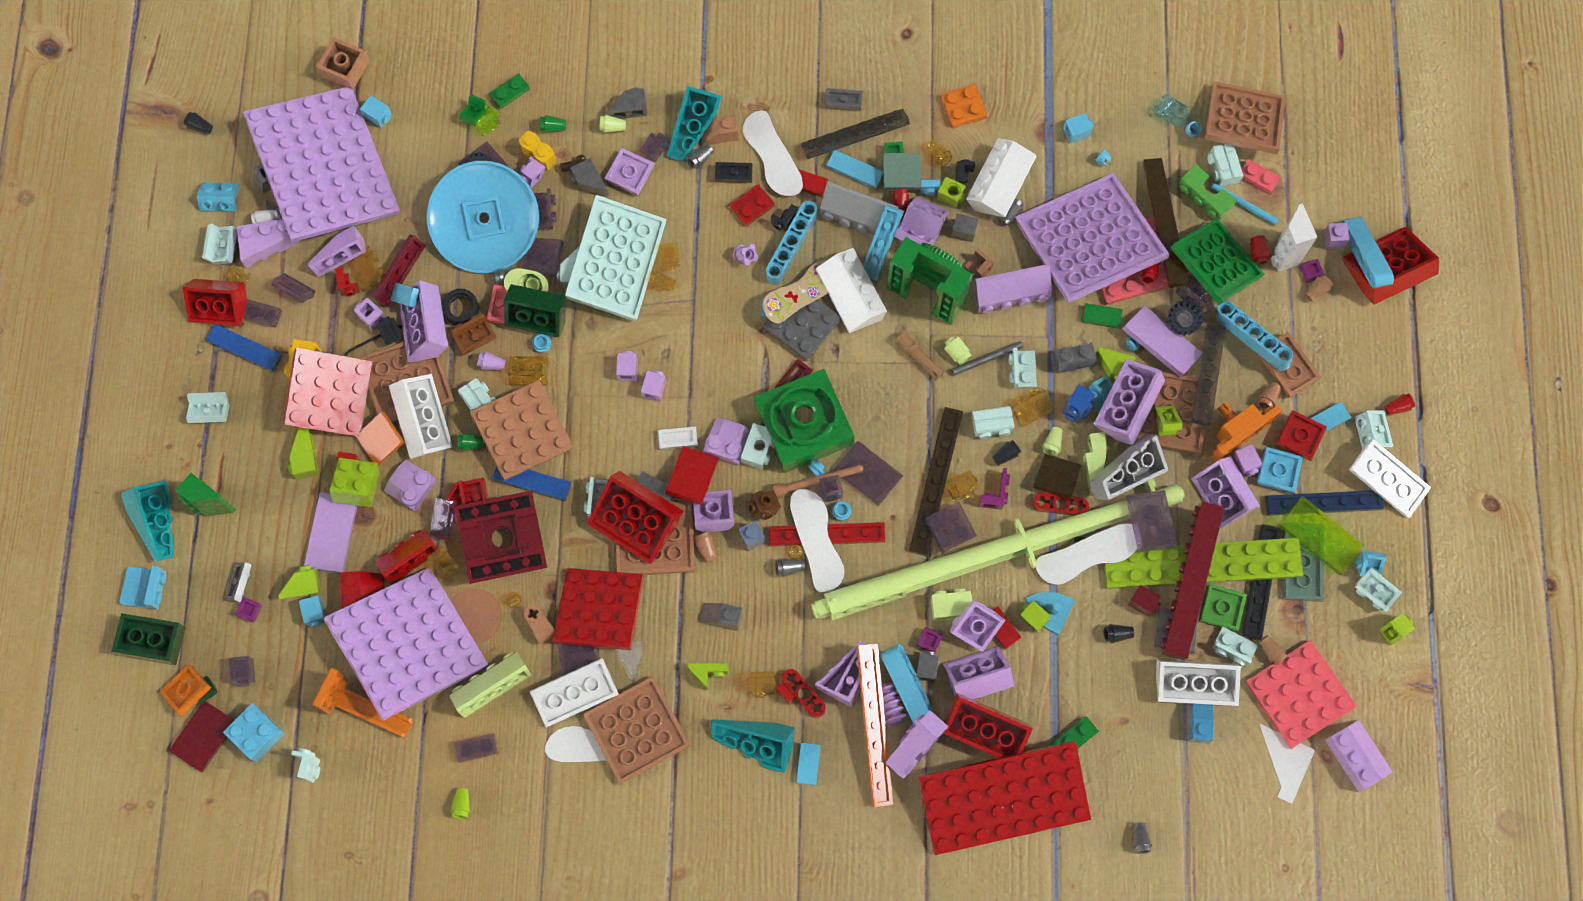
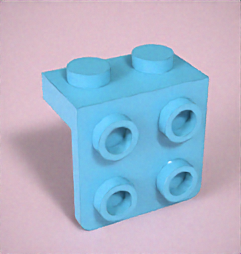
M152 566L151 569L128 567L121 592L120 604L159 610L167 572L157 566Z

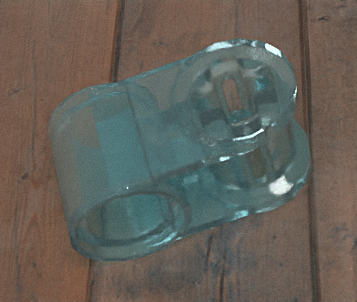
M1164 94L1159 105L1153 108V112L1174 126L1183 127L1188 121L1190 109L1172 96Z

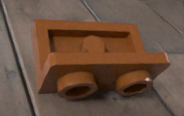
M484 314L475 315L470 321L458 324L450 331L463 356L497 338Z

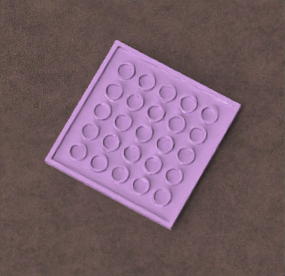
M1114 173L1015 216V222L1042 264H1049L1051 278L1068 303L1169 258L1168 251Z
M430 567L324 618L325 623L382 721L488 667L487 661Z

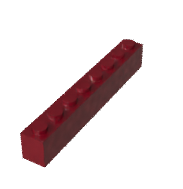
M1201 501L1198 506L1195 505L1192 514L1195 517L1194 524H1190L1188 535L1191 537L1189 543H1186L1184 547L1185 561H1181L1179 567L1181 578L1180 581H1176L1174 592H1177L1175 600L1172 599L1169 611H1172L1171 618H1167L1165 630L1168 631L1166 638L1163 637L1160 644V649H1163V655L1181 660H1187L1189 657L1225 508L1223 506Z

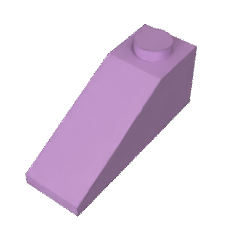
M354 225L340 232L308 263V266L320 277L365 253L367 250L363 236Z

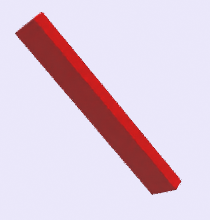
M884 522L827 524L828 537L832 544L885 543ZM796 525L768 526L769 547L803 546Z

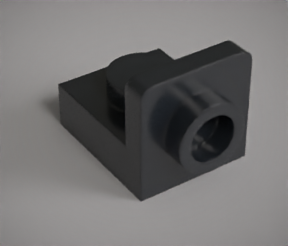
M967 159L957 161L955 167L956 182L963 185L968 182V172H974L975 161Z
M791 204L789 209L786 208L783 211L781 218L772 214V226L779 231L783 230L786 232L798 212V207Z
M387 316L379 320V324L376 326L386 346L403 339L394 317L390 318Z

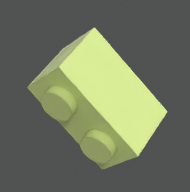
M957 589L954 590V593H946V591L935 592V595L931 596L933 622L953 620L961 615L972 602L971 591Z

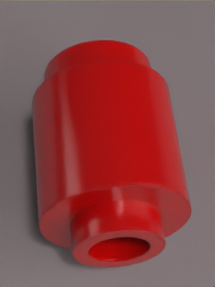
M1265 235L1252 237L1249 245L1253 261L1257 262V264L1267 263L1272 257L1268 239H1266Z

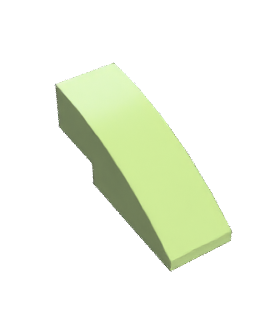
M1105 432L1092 433L1087 438L1089 453H1085L1083 462L1089 495H1093L1089 481L1098 475L1105 466Z

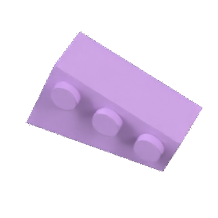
M283 219L237 226L240 259L246 269L252 267V264L260 260L268 259V256L276 252L280 253L300 243V240L291 242Z
M860 641L856 646L867 645V644H865V643H863V642ZM856 646L834 668L832 667L828 674L815 683L818 691L850 707H853L861 692Z
M930 710L925 716L920 714L914 721V724L901 738L899 747L886 761V764L904 779L928 753L948 726Z

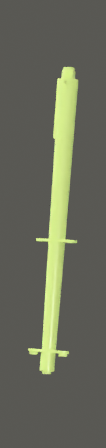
M1151 479L1144 482L1146 494L1024 531L1019 518H1016L1013 521L1017 534L825 593L824 599L811 604V609L815 619H822L828 616L832 620L839 619L906 597L907 593L1024 554L1031 567L1036 568L1037 563L1033 551L1154 510L1162 526L1167 525L1171 519L1168 511H1164L1163 508L1182 503L1185 497L1184 491L1177 484L1155 490V481Z

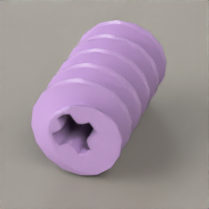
M894 683L882 685L885 719H888L885 721L886 727L905 722L902 719L907 716L906 713H900L905 706L898 705L902 699L896 698V695L899 693L897 690H894Z

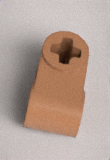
M528 606L524 612L525 619L538 643L542 644L554 636L555 630L538 606ZM531 612H534L537 615L536 619L531 617Z

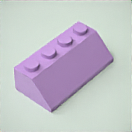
M1049 264L975 279L972 294L977 313H990L994 309L999 308L1006 310L1018 304L1019 306H1025L1033 301H1047L1052 294Z
M421 280L413 286V288L419 289L415 307L399 303L407 361L410 363L438 357L448 347L439 288L437 285Z
M1126 359L1094 425L1115 440L1133 445L1165 382L1162 371Z

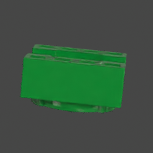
M905 237L890 261L887 289L906 299L910 294V285L913 280H916L935 291L936 295L939 296L938 302L933 307L932 314L952 325L966 302L973 274L963 269L962 263L946 251L924 242L920 245Z
M825 369L754 397V407L762 425L767 428L776 449L775 455L783 473L811 463V459L815 461L854 445L855 435ZM800 407H808L813 411L814 416L809 422L802 423L795 418L796 410Z

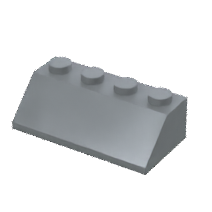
M828 181L820 206V216L828 221H837L842 226L856 228L861 233L874 235L885 205L888 204L895 208H898V206Z

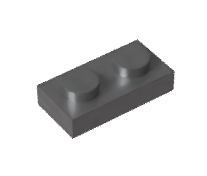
M826 88L825 108L861 111L863 91Z
M235 562L224 600L241 602L242 597L245 595L246 582L251 575V564Z

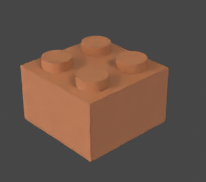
M333 37L316 68L322 78L354 90L370 60L365 50Z

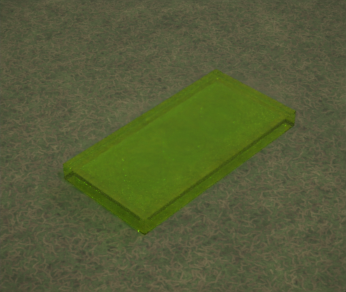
M1303 496L1300 497L1279 525L1280 528L1293 538H1297L1300 544L1339 575L1345 572L1364 546Z

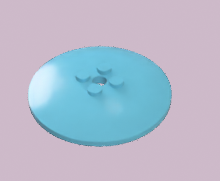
M474 161L454 168L436 185L428 203L427 225L435 247L450 263L474 273H493L497 269L509 268L529 251L538 232L539 208L531 187L513 169L496 162ZM482 213L489 214L490 218L487 223L480 221Z

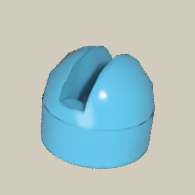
M1195 121L1187 124L1185 133L1189 137L1198 136L1201 133V125Z
M1104 149L1095 161L1101 166L1108 165L1105 159L1110 162L1111 156Z
M1132 337L1127 338L1125 342V348L1129 352H1136L1141 346Z

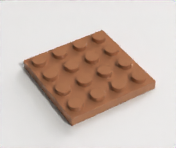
M1214 81L1211 89L1204 139L1278 154L1286 96Z
M405 342L358 357L361 360L372 361L368 388L377 415L385 412L392 424L399 422L388 385L400 380L432 374L441 407L455 402L439 356L410 363L407 361Z
M1162 372L1165 382L1135 442L1143 435H1157L1161 448L1200 455L1202 453L1211 381L1187 376L1180 378L1176 374ZM1174 405L1183 423L1182 430H1178L1176 435L1159 436L1155 407Z
M540 380L470 411V415L504 481L574 448Z
M674 496L670 502L684 512L676 528L651 565L616 543L617 572L643 575L695 572L692 502Z
M654 676L583 714L620 785L691 747Z

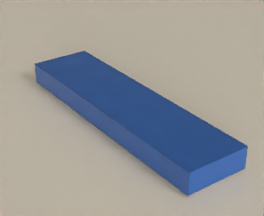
M217 324L213 326L206 338L207 342L274 372L282 358L280 353Z
M497 466L492 477L493 481L528 491L532 490V492L566 501L572 484L570 481L532 470H527L504 481Z

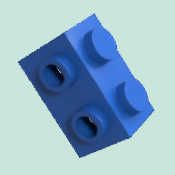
M1079 384L1062 412L1064 417L1068 421L1079 423L1081 418L1085 420L1093 407L1091 403L1095 394Z

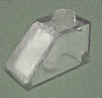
M633 639L631 650L614 649L628 678L633 683L636 681L646 646L645 642Z

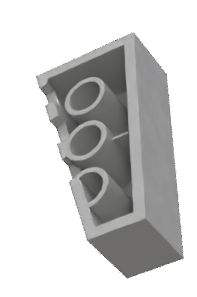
M1143 435L1089 481L1095 500H1109L1169 471L1157 435Z

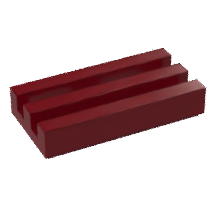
M797 359L775 388L782 386L798 365L801 368L790 382L795 381L804 370H806V373L802 377L811 374L813 370Z

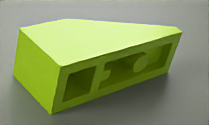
M298 428L290 453L289 473L290 475L293 474L297 480L320 475L312 429Z

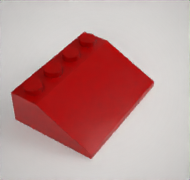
M1407 227L1376 240L1379 249L1392 270L1394 277L1392 285L1372 288L1353 252L1342 256L1344 264L1360 290L1374 305L1439 274V257Z
M618 471L610 476L586 524L651 565L676 528L684 511L625 473Z

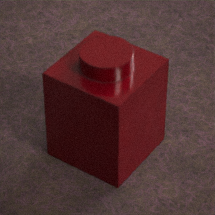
M1139 585L1128 606L1150 616L1152 612L1156 613L1161 605L1158 601L1161 596Z

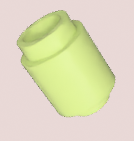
M953 336L945 342L946 347L944 349L955 363L958 362L961 365L972 356L969 353L968 347L959 337L955 338Z

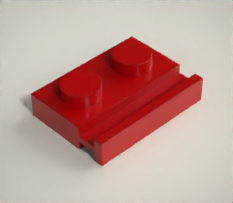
M758 184L729 206L744 226L747 227L775 207V203Z

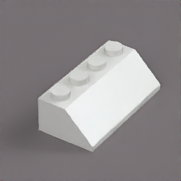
M998 138L966 198L973 210L1006 217L1037 157L1036 154L1012 140Z
M1303 203L1299 204L1271 254V262L1278 272L1298 266L1317 239Z
M853 248L837 253L816 268V272L849 333L882 321L887 310Z
M432 374L403 379L388 385L410 459L453 447Z
M1157 659L1156 687L1158 701L1239 706L1241 666L1236 663Z

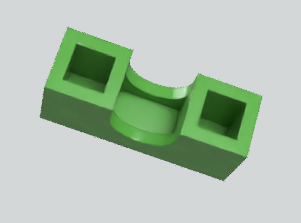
M1195 164L1180 179L1178 186L1181 192L1186 195L1188 194L1197 206L1202 207L1207 212L1210 218H1218L1220 221L1233 209L1237 200L1224 188L1217 194L1206 192L1204 185L1209 175Z

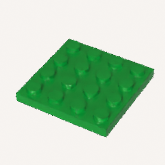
M1218 218L1177 241L1170 247L1218 305L1265 275Z

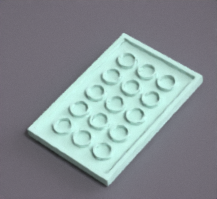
M596 195L565 292L566 299L636 322L667 219Z

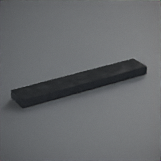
M1261 524L1258 540L1279 539L1281 528ZM1272 579L1251 581L1242 637L1258 641L1262 639Z

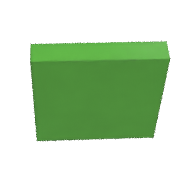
M1209 583L1199 622L1220 628L1225 627L1230 631L1238 632L1247 594Z

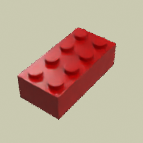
M956 693L944 720L948 727L943 734L999 758L1023 752L1033 728L1024 721Z

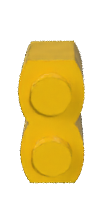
M527 131L519 139L524 155L528 158L532 156L544 165L545 171H549L557 163L553 149L548 144L541 142L535 133Z

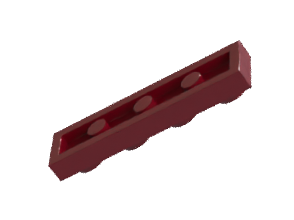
M410 234L371 295L384 307H388L391 302L390 299L395 282L399 284L404 282L426 246L415 235Z

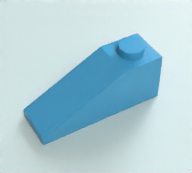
M1190 703L1188 742L1209 744L1213 741L1214 732L1213 704Z

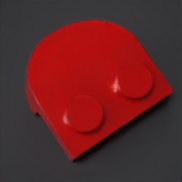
M481 477L466 482L462 480L456 482L450 493L447 494L446 502L448 509L455 515L453 506L487 500L488 494L485 479Z

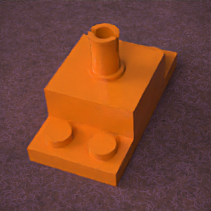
M1224 402L1217 410L1228 422L1222 426L1215 436L1220 443L1213 450L1214 455L1211 457V461L1215 463L1227 457L1272 424L1283 410L1277 405L1273 409L1270 406L1260 413L1255 405L1252 404L1241 413L1236 414L1228 402Z

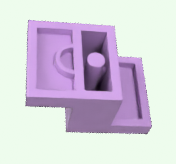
M916 196L908 205L903 221L896 230L894 237L898 238L900 242H903L905 237L920 245L922 242L934 245L950 211Z

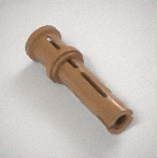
M904 331L897 337L894 343L899 344L906 351L905 354L907 356H912L935 381L941 377L940 375H943L944 371L919 348V343L915 342L908 335L907 331Z

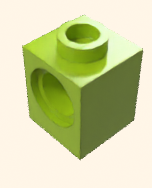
M945 177L938 190L937 200L957 208L959 203L963 204L967 196L965 193L966 186ZM954 191L957 193V195L953 196L950 195L948 192Z
M1034 600L1031 603L1027 602L1020 610L1022 612L1020 614L1021 618L1038 633L1051 620V616Z

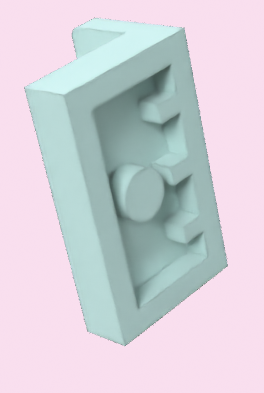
M1013 348L1012 354H1009V365H1012L1009 379L1010 383H1013V389H1036L1035 351H1017V348Z
M1384 410L1366 411L1355 416L1362 450L1371 439H1374L1384 449L1394 447Z
M1222 627L1211 649L1215 650L1217 655L1224 658L1227 656L1233 660V663L1241 667H1247L1251 664V659L1258 645Z

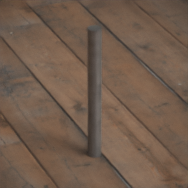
M1021 341L955 367L951 371L956 376L1012 353L1013 348L1019 350L1023 348V344Z

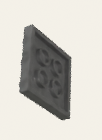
M817 299L800 308L782 323H774L767 319L763 324V328L805 361H808L838 325L841 317Z

